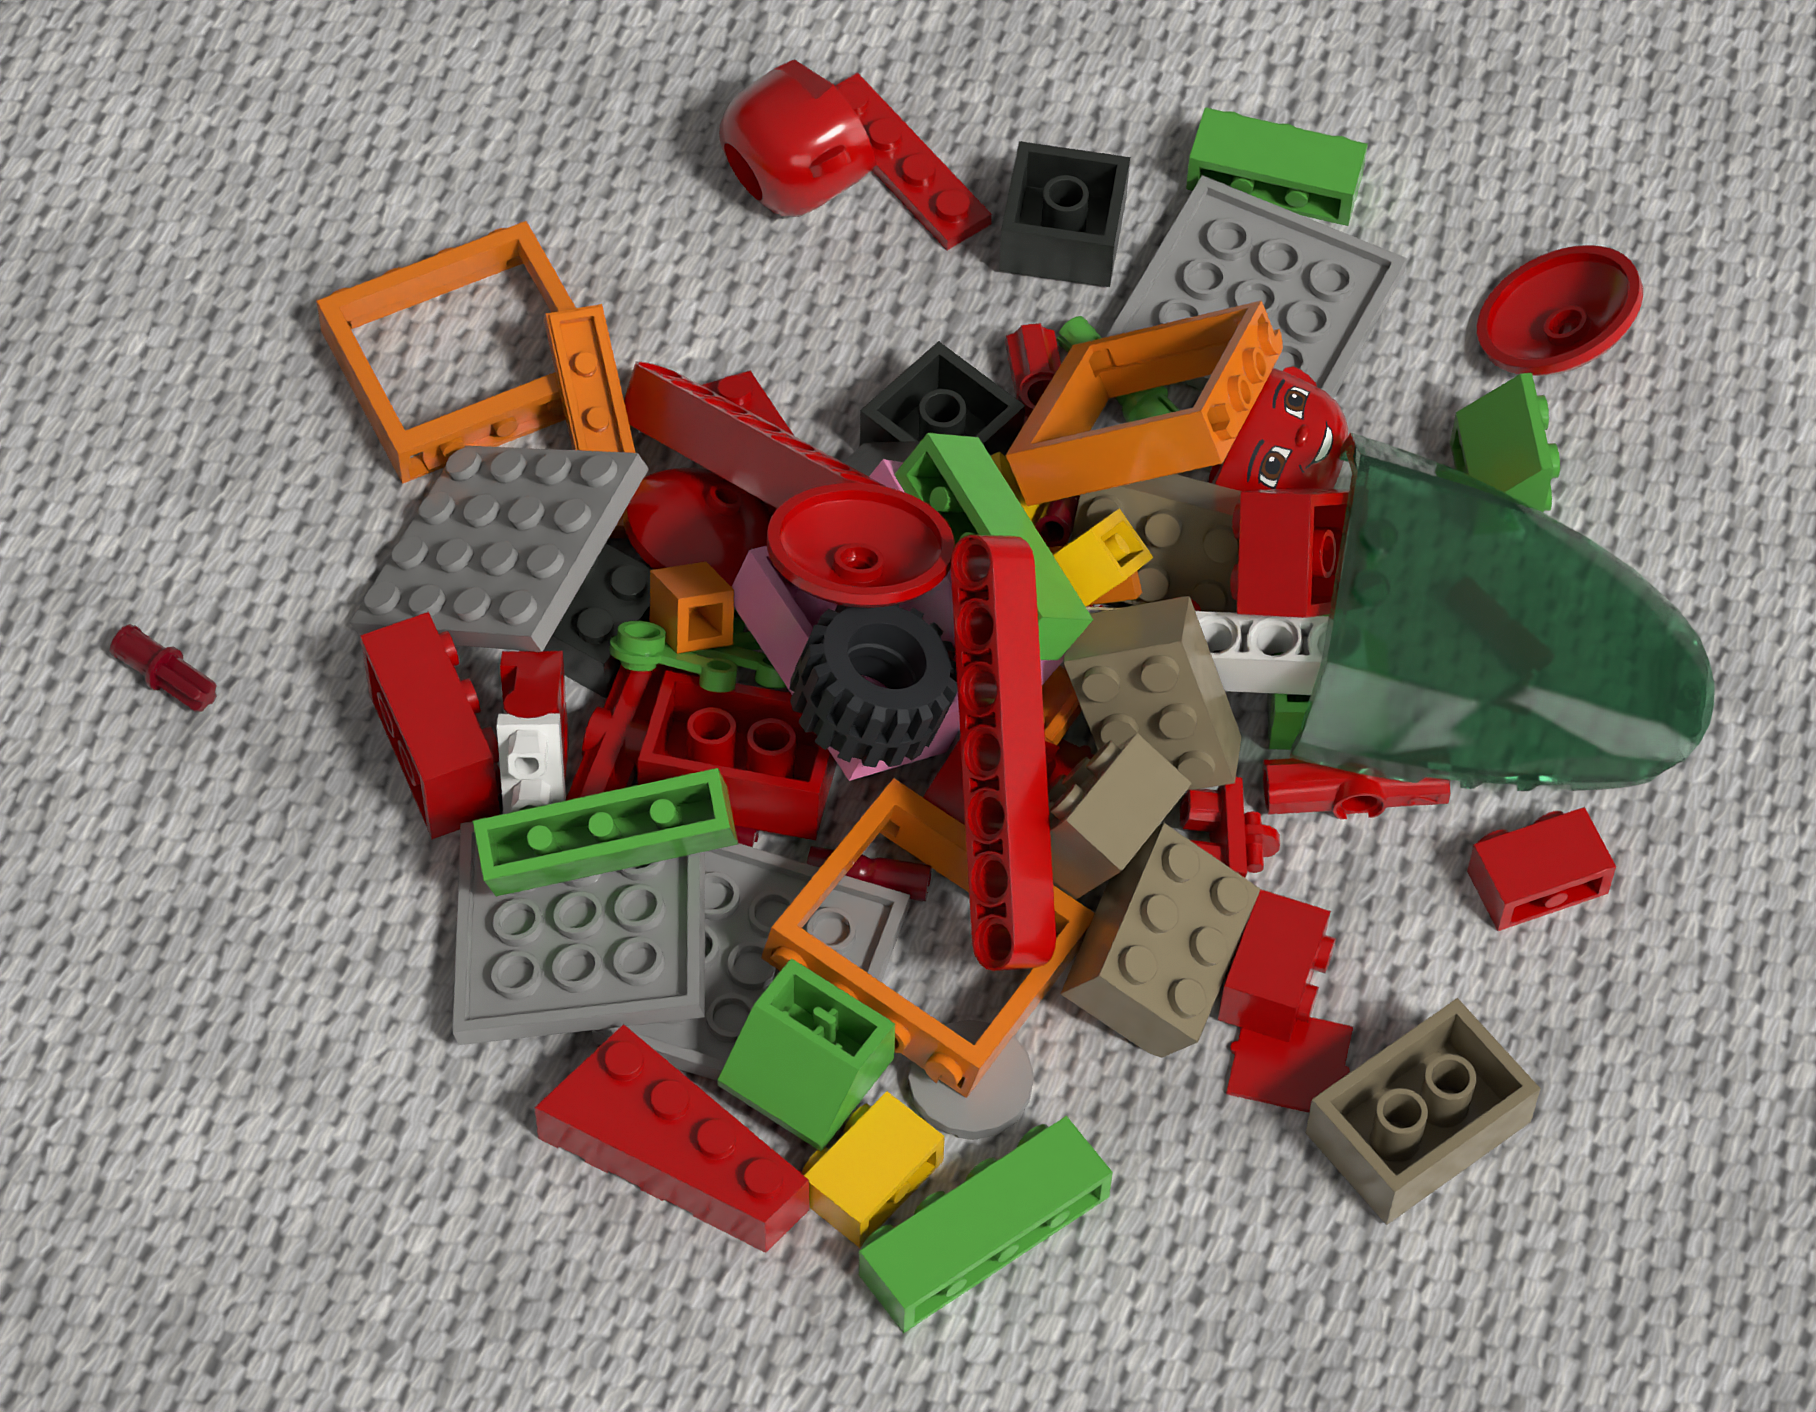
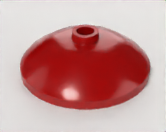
M1580 245L1551 251L1530 260L1511 272L1489 294L1477 320L1478 341L1487 358L1495 366L1510 373H1532L1533 376H1548L1574 370L1602 356L1625 335L1641 308L1643 301L1642 280L1635 265L1628 257L1608 247Z
M674 468L658 471L644 477L623 512L624 527L631 544L641 558L654 570L707 562L731 587L749 550L767 546L768 524L772 517L761 499L712 471L700 468Z
M865 483L829 484L798 493L778 507L770 519L767 531V551L777 570L787 580L802 591L818 599L838 605L859 608L886 607L901 604L933 589L946 577L951 569V556L955 545L951 528L942 515L933 507L919 498L897 489Z

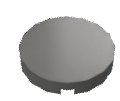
M964 1020L948 1023L945 1026L975 1045L991 1023ZM1013 1036L967 1098L940 1080L936 1084L927 1075L926 1071L913 1061H911L908 1076V1087L914 1108L932 1127L940 1132L943 1130L949 1134L957 1135V1138L976 1140L996 1136L1017 1123L1030 1102L1034 1073L1028 1052L1017 1038Z

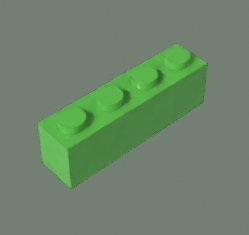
M927 433L895 472L896 479L905 493L919 498L942 515L952 530L955 545L961 538L968 535L1018 536L1028 542L1035 560L1040 660H1059L1093 621L1092 616L979 437Z
M718 768L473 821L483 880L496 897L738 845L727 785Z
M1067 1116L1050 1127L1046 1124L1038 1125L1021 1138L1016 1149L1001 1159L997 1160L995 1157H991L975 1166L967 1175L966 1181L947 1194L944 1191H938L928 1196L918 1205L914 1215L895 1228L892 1225H885L872 1233L865 1240L862 1249L859 1251V1276L902 1332L905 1333L1109 1198L1113 1172Z

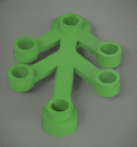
M735 608L733 645L677 654L665 642V629L657 624L645 621H629L620 624L617 635L610 640V654L620 660L623 667L633 671H650L655 669L657 664H664L700 674L699 685L708 691L729 692L734 690L737 665L756 670L755 681L762 686L769 688L787 687L766 654L753 651L762 650L751 632H744L745 623Z

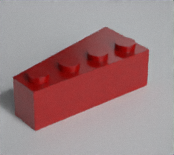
M624 1024L534 1107L538 1139L556 1148L561 1147L585 1159L586 1163L605 1173L611 1172L641 1187V1191L661 1201L666 1200L693 1214V1217L765 1253L809 1211V1179Z

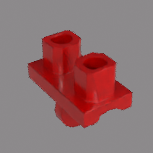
M1236 777L1233 784L1218 786L1217 790L1188 789L1180 803V826L1183 829L1209 832L1210 842L1190 841L1244 878L1247 875V871L1251 873L1263 871V857H1271L1280 849V834L1277 829L1262 824L1259 812L1250 811L1244 814L1242 777Z

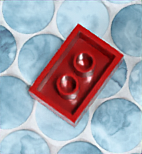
M1287 488L1241 492V501L1236 504L1232 518L1233 534L1236 539H1239V562L1234 565L1230 580L1231 595L1234 600H1237V614L1309 618L1364 609L1368 490Z
M426 612L360 635L370 698L431 839L433 840L460 830L461 823L500 815L498 794L502 793L500 768L497 764L499 762L498 741L490 726L481 729L476 714L481 712L478 697L469 678L461 681L454 667L459 665V658L450 633L448 631L438 633L430 613Z
M666 670L638 758L637 785L718 768L727 785L734 825L816 841L837 762L828 748L824 750L815 743L817 735L814 732L805 733L798 723L802 713L792 710L790 702L792 694L736 683L735 689L732 691L712 692L699 685L700 676Z

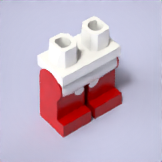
M502 651L500 671L504 714H498L497 736L503 813L507 814L566 801L565 777L569 752L567 706L565 702L563 651Z

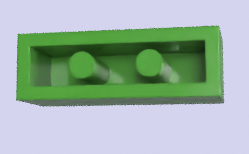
M1205 107L1189 157L1186 189L1193 191L1203 175L1299 215L1349 226L1363 176L1368 144L1353 141L1343 136H1331L1296 128L1290 124H1278L1242 116L1232 111L1224 112Z

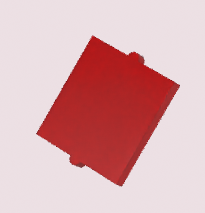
M1310 1017L1308 1023L1297 1019L1289 1042L1241 1027L1238 1041L1233 1042L1230 1047V1051L1235 1057L1226 1094L1309 1113L1313 1098L1350 1073L1349 1067L1345 1066L1354 1026Z

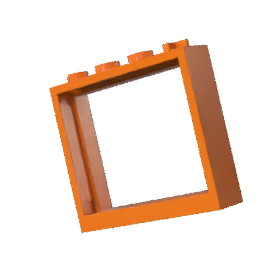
M527 221L508 228L496 229L487 236L456 248L443 249L432 257L406 267L393 268L382 276L351 288L338 289L331 295L316 300L321 332L402 484L444 468L449 457L457 450L465 448V445L497 447L566 420L556 373L554 372L405 430L351 329L521 264L525 265L551 312L576 308Z
M1262 300L1073 345L1006 454L1027 506L1222 464L1283 348L1280 329L1273 330ZM1211 375L1193 408L1090 431L1109 398Z
M893 778L771 927L761 959L781 971L792 958L894 1022V1053H901L923 1068L936 1084L940 1080L967 1098L1077 954L1095 913L1053 885L1056 947L1051 960L1044 966L1032 969L975 1045L946 1027L802 929L879 833L925 864L930 865L931 868L969 893L965 825Z

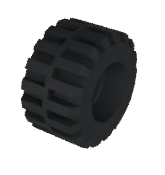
M837 604L835 611L828 609L820 616L817 625H814L790 680L789 689L793 691L790 702L794 712L802 713L798 723L805 733L814 732L817 735L815 743L824 750L829 747L839 752L837 758L849 763L852 757L861 759L862 765L866 767L876 768L879 761H884L888 767L901 765L904 757L912 761L920 756L925 746L929 747L935 738L958 691L956 662L953 661L956 652L952 642L942 641L941 636L944 631L935 622L928 624L922 620L924 614L913 607L911 611L900 608V604L875 608L849 607ZM861 675L873 678L884 684L887 688L877 686Z

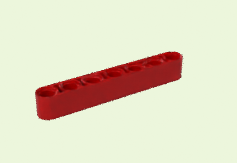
M635 362L624 397L629 425L777 509L794 495L823 485L865 483L885 486L673 370L647 362Z
M968 535L961 538L952 552L951 581L972 946L979 964L987 970L1003 971L1038 968L1046 965L1054 954L1056 947V925L1035 560L1030 545L1021 537Z

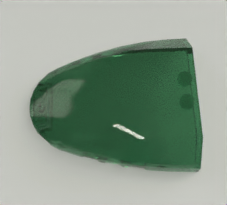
M1350 432L1341 446L1339 454L1340 460L1349 462L1352 477L1322 662L1301 728L1291 746V758L1359 774L1404 782L1418 783L1422 779L1429 777L1460 781V788L1474 789L1483 783L1516 785L1517 791H1531L1539 785H1570L1571 791L1631 787L1649 783L1666 770L1682 761L1685 762L1700 744L1710 725L1714 708L1715 684L1710 661L1700 637L1675 605L1640 573L1583 534L1520 499L1466 473L1431 459Z

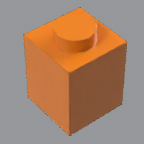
M707 562L650 570V623L657 624L665 629V642L677 654L733 645L734 589Z

